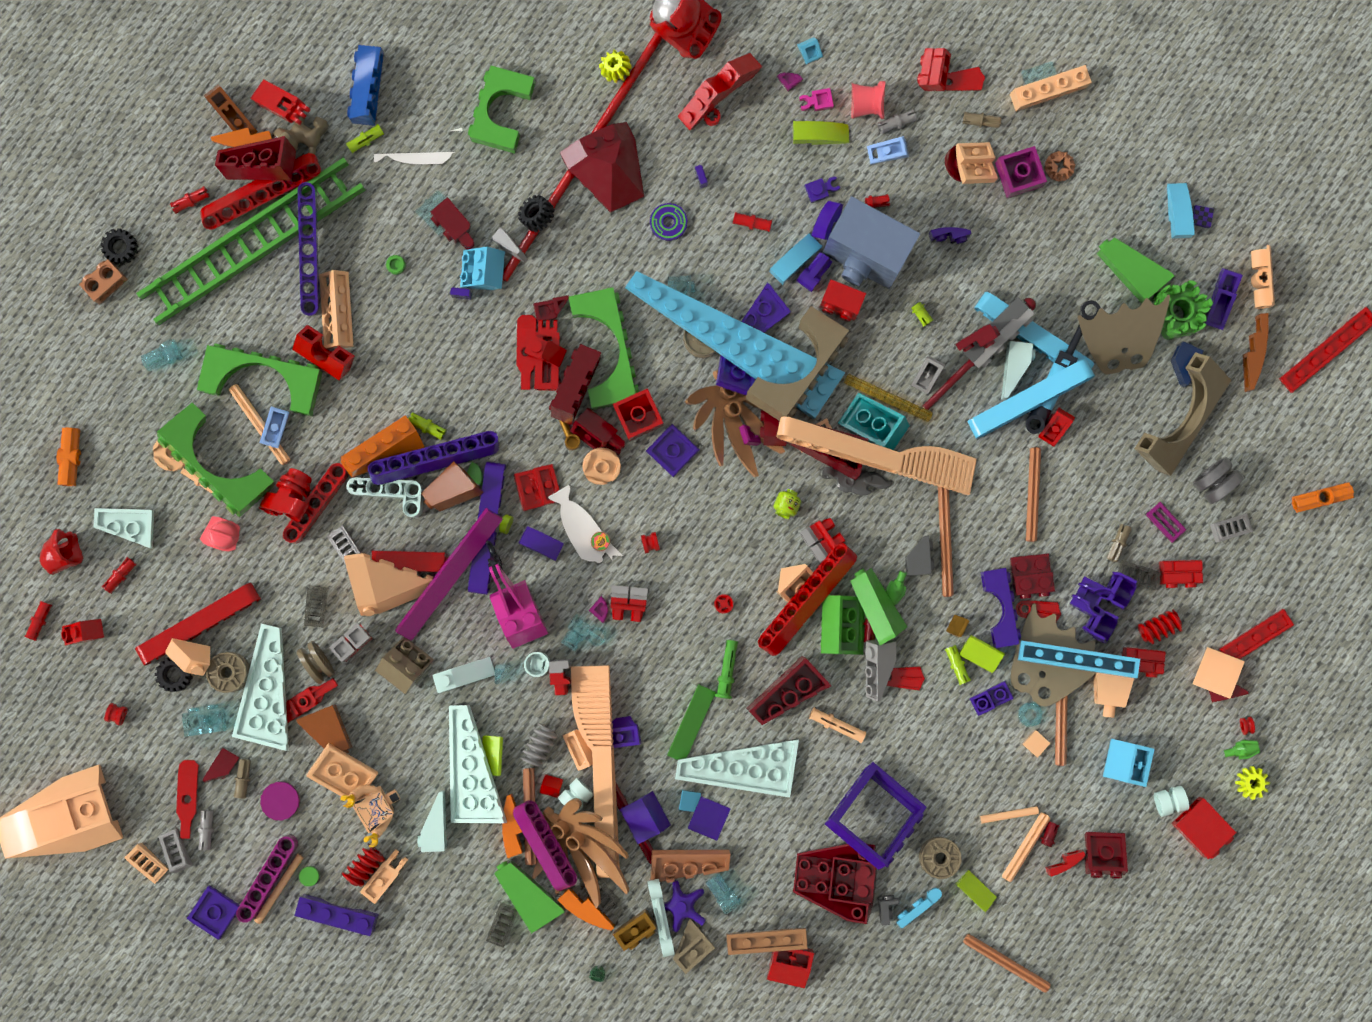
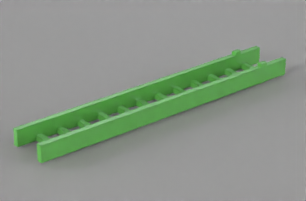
M344 157L320 172L318 176L307 181L316 187L327 204L317 211V222L366 191L360 183L347 192V188L342 180L336 176L337 172L349 165ZM332 177L343 194L332 202L319 185ZM309 186L304 187L302 190L303 196L312 188ZM298 187L137 292L138 297L144 299L157 291L168 310L153 319L155 323L160 325L299 235L298 220L288 204L298 199ZM305 206V207L307 208V210L309 211V213L312 214V212H313L312 207H311V206ZM282 208L285 209L295 224L293 228L283 233L272 216ZM267 218L279 234V237L270 243L266 242L256 226ZM306 225L303 231L311 227V225ZM250 229L254 231L264 246L253 254L240 237ZM235 239L248 256L238 264L234 262L224 247ZM219 249L232 267L221 275L209 258L210 255ZM202 260H205L216 277L206 285L203 284L193 269V266ZM187 270L200 287V289L189 296L176 278ZM170 281H173L184 298L174 305H171L161 289L162 286Z

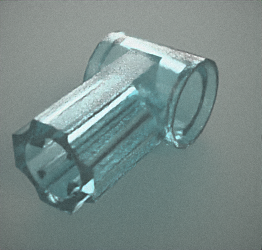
M172 339L161 343L159 348L142 355L141 361L147 371H152L164 364H172L176 359L181 360L183 356L176 341Z
M719 873L705 882L726 915L742 904L735 895V892L728 887Z

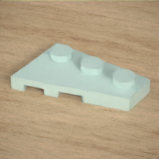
M95 508L94 528L152 549L154 510Z

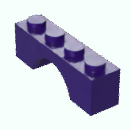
M1006 568L980 572L983 591L996 596L1002 606L1000 621L990 629L993 647L1000 648L1018 645L1019 640H1021L1020 629L1016 628L1015 621H1018L1016 609L1013 610L1014 593L1009 588V583H1011L1009 571L1007 572Z
M303 894L299 897L294 916L371 936L374 933L379 914L362 909L341 907L331 904L322 898Z

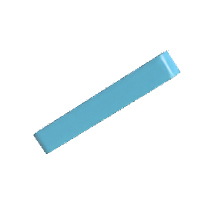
M984 292L974 309L977 312L981 311L984 313L983 316L993 322L1009 305L993 294ZM1033 321L1026 327L1022 325L1018 329L1020 333L1016 336V338L1024 343H1032L1033 349L1040 354L1044 353L1047 355L1046 358L1054 362L1059 350L1066 352L1069 346ZM1077 350L1074 351L1073 356L1078 358L1077 362L1087 359L1091 369L1093 368L1094 362Z
M1082 359L973 417L967 422L975 438H981L1089 381L1095 375L1087 359Z

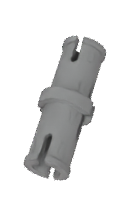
M911 109L903 114H895L890 119L878 122L877 126L881 130L880 133L884 134L893 129H901L903 125L917 121L914 110Z
M201 810V823L198 828V832H200L198 850H211V837L214 832V828H212L214 810Z

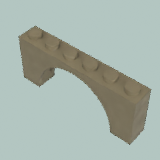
M810 306L800 320L799 329L809 337L815 348L817 361L814 369L803 379L789 384L771 383L758 377L747 391L746 400L779 421L781 417H794L798 404L802 405L805 402L807 392L809 390L813 391L818 383L817 378L824 376L828 370V363L835 361L839 354L837 352L839 348H844L849 341V338H847L848 329Z
M1196 352L1185 368L1192 381L1193 393L1191 405L1184 421L1173 433L1162 438L1144 432L1134 448L1155 470L1169 476L1173 474L1231 382V379L1210 356Z

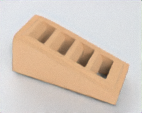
M142 842L137 844L125 856V859L154 884L169 870ZM141 852L142 854L136 859L135 856ZM147 857L148 860L142 865L140 862ZM153 862L154 865L147 870L146 867ZM159 867L160 870L153 876L152 872Z

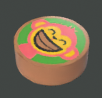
M596 532L591 538V546L596 551H604L610 544V538L604 532Z

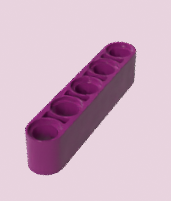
M528 800L516 806L513 810V816L554 889L562 891L574 886L577 882V875L538 805L533 800Z
M286 835L278 840L237 909L236 916L240 922L247 923L253 920L259 913L298 847V840L294 835ZM285 839L291 841V849H287L284 846ZM275 856L281 858V866H277L274 863ZM265 873L271 876V883H267L264 880ZM257 890L261 893V900L255 899L254 891ZM244 908L251 910V917L244 915Z

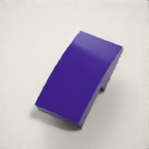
M827 201L816 220L812 237L828 240L832 232L833 223L837 222L841 216L843 204Z
M944 227L930 230L929 238L930 241L936 240V242H941L949 236L951 243L961 244L968 241L967 238L972 233L971 230L964 228Z
M529 526L526 527L519 541V544L553 561H556L564 543Z
M1003 681L971 697L970 701L977 715L980 716L1014 699L1006 681Z

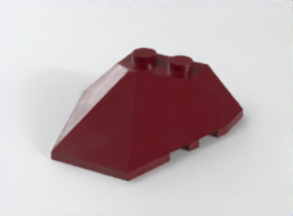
M627 122L608 125L578 139L560 152L568 171L572 175L574 174L581 181V184L587 187L610 213L644 197L636 140Z

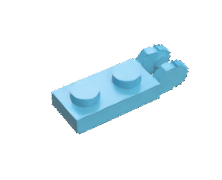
M937 888L929 890L924 900L922 898L916 900L912 904L914 908L909 912L905 909L897 915L898 920L896 923L898 926L904 928L937 902L942 895L941 890Z

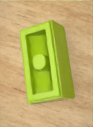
M970 635L960 651V656L991 673L996 670L1005 655L1002 651Z
M484 735L482 737V745L492 776H501L503 737Z
M969 870L955 883L984 912L990 908L997 898Z

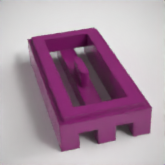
M1158 502L1145 514L1171 543L1186 531L1184 526L1161 502ZM1160 508L1166 514V516L1179 528L1178 532L1157 511V509ZM1153 513H1154V514L1164 523V525L1174 534L1173 537H1172V535L1160 524V522L1152 515Z

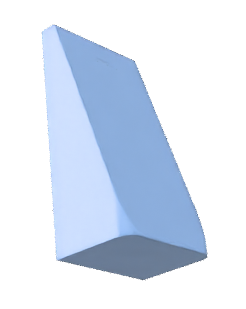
M904 136L867 146L870 164L909 157ZM875 149L877 150L878 154L877 159L873 156V151Z
M271 406L259 443L279 448L290 412Z

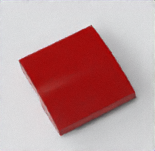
M553 464L513 475L523 512L557 503L548 498L559 491Z

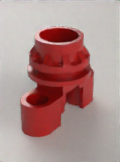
M290 468L286 474L281 476L280 481L277 482L276 487L279 489L277 493L266 492L259 505V509L277 517L284 513L291 520L300 522L308 508V505L303 501L307 499V495L311 491L310 484L312 478L300 470Z

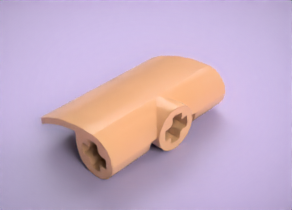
M1267 245V249L1251 251L1252 269L1258 270L1251 277L1252 286L1258 289L1254 291L1255 309L1271 308L1275 305L1271 246ZM1260 276H1261V278H1264V279H1265L1264 282H1262L1263 280H1260V279H1259Z

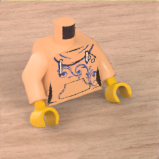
M361 785L350 792L349 796L342 795L341 800L346 801L348 799V802L343 807L351 808L353 806L367 832L372 834L364 837V842H368L371 838L372 843L369 847H375L378 844V838L385 832L393 819L394 809L391 804L400 800V796L395 789L385 794L381 786Z

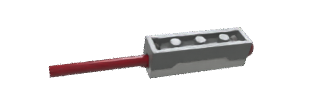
M1017 297L990 323L991 326L995 325L1001 334L994 339L996 343L988 348H984L983 346L978 347L977 343L974 342L973 348L966 352L962 351L969 360L923 407L928 411L971 367L976 366L980 368L982 366L985 368L992 361L990 357L994 353L998 355L1006 347L1004 343L1008 339L1012 341L1020 333L1018 329L1022 325L1026 327L1034 320L1032 316L1035 314L1033 312L1036 308L1035 300L1025 298L1023 302Z

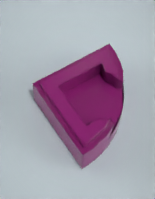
M783 72L777 75L778 80L787 91H790L803 81V78L796 73Z
M743 424L739 427L744 445L758 446L761 444L759 436H755L749 426Z
M601 596L589 609L602 623H604L608 615V606L605 599Z

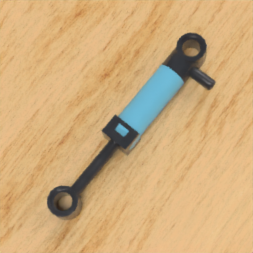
M1085 301L1080 307V314L1084 319L1092 320L1101 307L1096 301ZM1089 304L1093 305L1096 309L1095 313L1091 316L1085 313V308ZM1078 325L1066 352L1059 350L1047 378L1077 362L1078 358L1074 357L1073 353L1083 335L1080 325ZM1059 396L1026 413L1028 417L1025 420V427L1030 433L1039 434L1043 431ZM1032 419L1040 420L1039 428L1032 429L1029 425Z

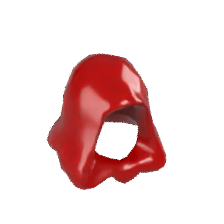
M61 529L53 531L51 537L43 544L40 552V564L51 575L79 565L84 559L77 534L71 531L65 533ZM62 539H68V541L58 545Z

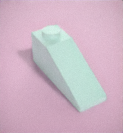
M1016 341L1007 343L1001 400H1006L1030 365L1031 360L1034 361L1035 349H1033L1032 343Z
M487 657L432 676L437 692L442 693L494 676L496 673L491 658Z
M445 791L438 793L420 832L421 835L418 836L417 843L418 847H421V852L447 850Z

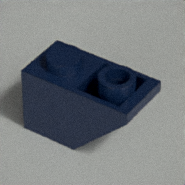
M1184 341L1177 345L1171 359V364L1181 387L1192 384L1190 375L1185 369L1195 352L1199 354L1204 352V350Z

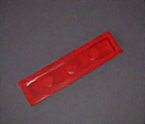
M1281 609L1218 650L1227 655L1242 659L1294 626V623L1285 609Z

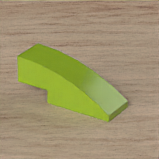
M793 121V144L812 143V145L849 143L848 124L824 121Z

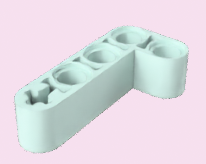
M355 477L347 482L348 492L355 496L403 499V512L406 516L417 518L422 514L423 495L421 493L424 489L416 481L397 480L382 484L377 493L372 492L371 488L374 483H372L370 478ZM358 483L361 486H366V490L357 488L356 491L352 487ZM394 484L399 485V491L396 494L391 493V487ZM413 485H417L419 488L418 493L415 495L410 494V488ZM412 504L417 506V512L414 514L408 512V508Z

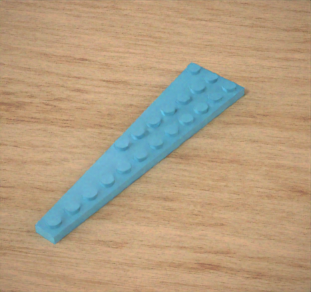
M638 271L635 272L625 289L755 379L759 377L776 384L794 383L806 377L816 365L817 360L815 357ZM829 364L824 376L817 378L818 383L813 391L809 390L807 392L805 402L802 405L798 404L796 407L813 420L845 374L844 371Z

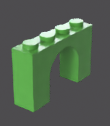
M490 66L489 71H486L484 75V82L486 83L484 89L481 88L479 92V107L476 106L474 109L473 117L475 120L474 124H470L468 135L474 143L515 154L520 138L519 131L502 127L492 122L489 118V108L491 103L502 95H513L531 100L536 83L535 78Z

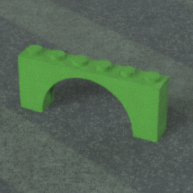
M612 287L569 296L573 318H591L603 323L614 333L619 344V360L612 375L602 384L588 389L592 410L611 407L614 403L638 393V384L634 385L632 379L636 377L634 366H630L628 360L632 359L630 347L626 348L625 341L628 340L627 332L621 326V322H624L622 310L618 311L617 304L620 303L618 292L614 293V288Z
M214 344V346L207 345L197 386L198 391L220 396L227 380L237 371L254 365L267 366L277 370L286 380L291 394L290 410L295 413L313 416L323 373L318 369V366L312 364L301 366L299 365L300 362L288 360L287 363L281 361V358L276 356L264 358L262 357L263 354L251 352L250 355L244 353V350L239 348L227 350L225 349L226 346Z
M190 403L157 431V441L163 448L167 447L171 451V455L176 461L179 462L181 460L185 464V469L191 475L195 474L204 488L208 487L213 491L212 495L219 502L222 500L232 515L236 514L240 518L264 497L266 492H269L274 487V481L261 468L248 476L235 479L218 477L205 470L194 455L193 443L197 432L206 422V415L194 403Z

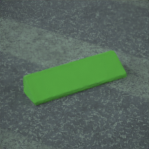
M698 684L667 756L676 760L687 758L716 693L715 691Z

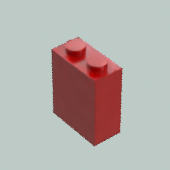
M1198 797L1189 806V810L1183 811L1171 823L1208 860L1215 858L1220 853L1219 849L1224 844L1228 845L1234 839L1233 836L1237 833L1202 797Z

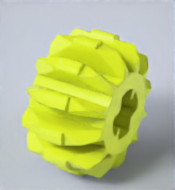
M613 50L612 54L606 52L607 57H601L602 63L599 64L601 75L604 78L606 77L607 81L611 82L613 80L614 83H617L618 79L624 81L625 75L630 76L628 70L632 69V65L629 63V57L624 52Z
M1250 766L1249 770L1247 768L1242 769L1243 774H1237L1241 780L1235 781V784L1241 785L1237 791L1243 792V797L1247 798L1249 796L1250 799L1255 800L1256 796L1259 798L1263 797L1262 791L1268 792V789L1265 788V785H1270L1269 781H1265L1268 775L1262 774L1263 770L1261 768L1255 769L1254 766ZM1251 779L1254 780L1253 782H1256L1255 786H1251Z

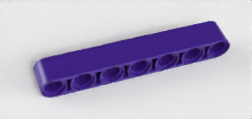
M304 182L298 187L300 308L303 314L313 316L319 311L317 191L311 183ZM306 186L312 188V194L308 197L302 194V190ZM305 206L312 207L313 212L310 216H304L302 211ZM306 225L313 227V233L309 236L303 233V228ZM307 244H311L314 248L313 253L310 255H306L303 251L304 246ZM308 263L314 266V271L311 274L304 272V266ZM307 283H312L315 287L314 291L310 294L306 293L304 289ZM307 302H312L315 305V310L312 313H308L305 310Z
M486 431L376 460L369 464L368 473L372 483L382 485L448 467L453 461L460 464L494 455L499 451L498 435L493 431Z
M486 462L482 491L484 493L481 494L478 518L486 508L499 515L498 509L501 507V489L504 486L505 476L503 474L504 470H506V464ZM495 531L488 539L493 546H495L497 535ZM486 543L471 562L468 583L469 593L488 595L489 589L487 588L488 584H490L491 573L487 560L490 558V552Z

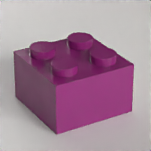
M1035 146L1001 156L995 162L1006 198L1042 188L1047 182Z

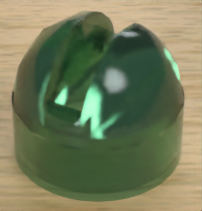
M594 966L590 971L589 978L593 981L603 982L605 979V969L602 966L600 969H598V966Z

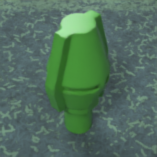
M900 571L897 579L891 580L886 588V592L894 605L898 604L906 592L907 586H904V580L907 573L904 571Z
M1241 740L1236 742L1233 748L1224 750L1225 757L1235 756L1239 757V759H1249L1260 753L1258 741Z

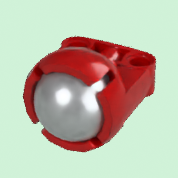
M655 0L650 13V26L652 30L678 50L682 57L692 59L701 57L722 20L720 11L712 8L704 0Z

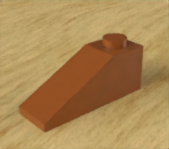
M219 84L204 95L232 131L249 128L251 135L258 132Z

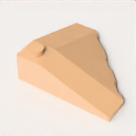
M365 553L344 556L355 601L361 616L380 614L419 598L434 578L430 575L422 578L417 575V571L406 567L399 570L394 568V563L383 559L375 562L370 560V555Z

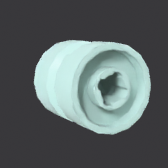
M533 652L526 657L524 668L530 676H544L549 672L550 658L545 653Z
M576 778L569 785L570 790L565 789L558 799L563 805L573 798L580 799L582 805L575 812L578 813L583 808V802L587 803L594 796V793L579 778Z
M1181 785L1170 788L1169 792L1166 790L1154 792V801L1161 817L1172 815L1175 810L1178 813L1189 810L1188 797Z

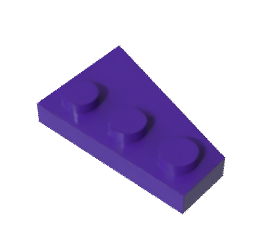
M767 282L741 322L765 333L789 315L791 311Z

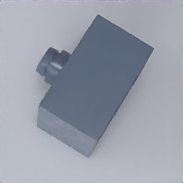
M851 196L828 238L823 254L843 264L844 270L841 277L847 282L860 286L863 279L869 278L890 289L920 233Z

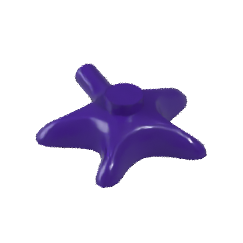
M675 880L672 883V897L669 901L664 902L665 911H670L673 914V931L679 932L685 918H691L702 926L706 919L695 911L694 904L703 896L704 890L698 889L692 893L684 894L681 891L678 880Z

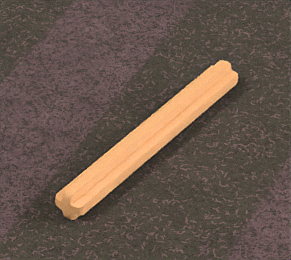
M239 385L231 386L229 388L230 393L262 436L265 422ZM279 445V448L268 446L280 464L285 465L290 461L289 456L281 445Z

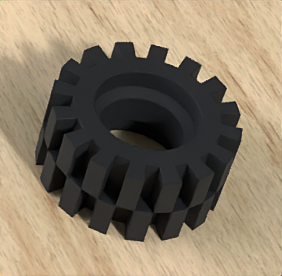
M533 195L532 198H527V203L525 201L522 203L524 204L523 207L520 206L521 212H518L520 216L518 219L530 231L538 232V230L542 231L543 227L547 228L548 222H552L550 218H554L553 213L555 209L543 196Z
M117 228V230L111 229V233H105L107 235L106 238L102 237L104 242L100 243V246L103 247L101 252L111 262L125 265V262L130 263L131 259L136 258L134 255L135 253L138 254L137 248L139 246L136 243V238L128 231ZM118 240H124L126 242V250L120 254L115 253L113 250L114 243Z
M171 658L161 661L160 665L155 669L157 670V673H155L157 679L155 681L165 691L178 692L184 690L187 685H190V680L193 679L191 673L184 672ZM172 667H177L181 671V677L176 682L170 681L167 677L168 670Z

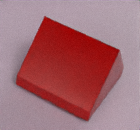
M545 774L540 793L558 798L564 779Z

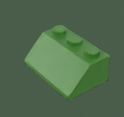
M828 595L822 602L821 653L863 655V622L865 612L858 597Z

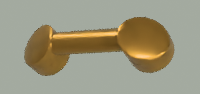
M559 420L566 437V448L572 451L577 450L580 447V438L570 432L569 424Z

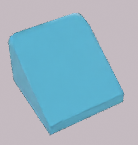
M815 37L797 44L806 64L823 57L818 40Z
M682 790L679 810L694 812L701 793Z

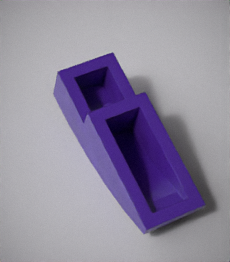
M1225 268L1221 269L1211 298L1213 305L1206 314L1207 321L1204 322L1206 325L1221 330L1224 329L1237 296L1236 292L1242 279V274Z

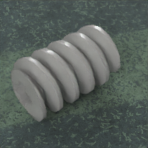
M537 723L541 729H534L537 737H530L534 743L526 744L530 750H523L526 758H520L531 765L542 767L543 763L540 759H547L544 753H550L551 751L547 746H553L554 742L551 739H557L558 736L554 733V730L541 723Z

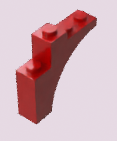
M751 53L728 61L717 75L706 79L695 91L696 95L677 117L689 130H692L725 97L744 83L750 81L759 72L762 65Z

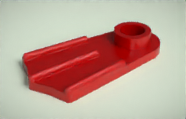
M979 67L948 73L947 80H951L952 84H946L945 90L981 91L985 76Z
M1022 600L1016 605L1017 614L1022 618H1027L1033 603L1036 604L1037 615L1040 618H1046L1055 614L1057 623L1061 616L1058 602ZM1023 605H1026L1028 607V611L1026 613L1022 612L1021 610Z
M921 667L893 668L891 680L888 681L886 686L920 690L925 680Z

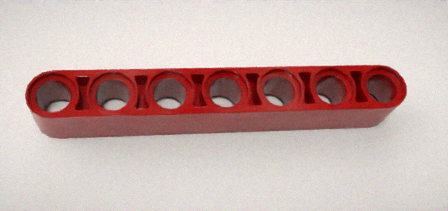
M307 153L295 159L293 173L297 174L292 175V180H254L204 206L200 211L203 226L209 230L216 229L318 176L321 172V167L317 156L313 153Z
M837 544L758 639L759 647L772 656L778 655L855 564L857 554L846 544Z
M252 582L247 583L142 643L135 650L143 665H149L152 660H157L166 655V649L172 638L183 641L192 640L201 635L202 631L210 630L217 626L221 620L229 619L236 615L235 612L243 611L250 607L254 601H260L261 598Z

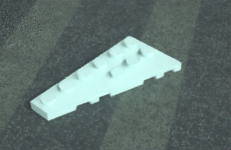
M261 624L232 737L289 751L282 628Z
M470 705L449 706L451 823H507Z
M799 739L678 759L675 779L790 797Z

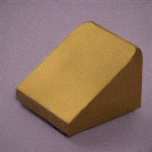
M954 615L946 632L958 638L962 637L969 620Z

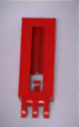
M264 79L250 98L257 105L291 124L295 122L301 125L302 121L298 118L305 119L306 115L303 111L308 113L311 111L298 97ZM279 104H282V106L285 107L287 110L284 111L278 107Z
M538 320L536 337L546 341L552 340L553 343L560 346L558 320L553 321V327H550V320H546V327H543V320ZM535 358L534 389L556 391L559 385L560 368Z

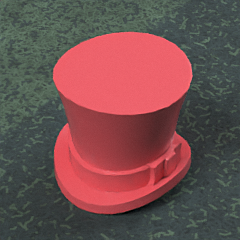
M880 81L874 87L852 83V119L870 114L879 115L881 119H885V81Z

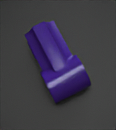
M820 252L810 266L803 270L796 281L812 292L821 281V277L831 266L832 261L828 256Z

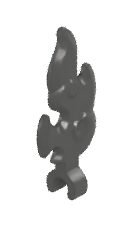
M824 467L822 472V478L837 479L838 489L845 493L852 492L857 495H869L872 493L868 488L869 486L885 489L892 484V481L886 480L876 472L863 471L856 481L831 467Z

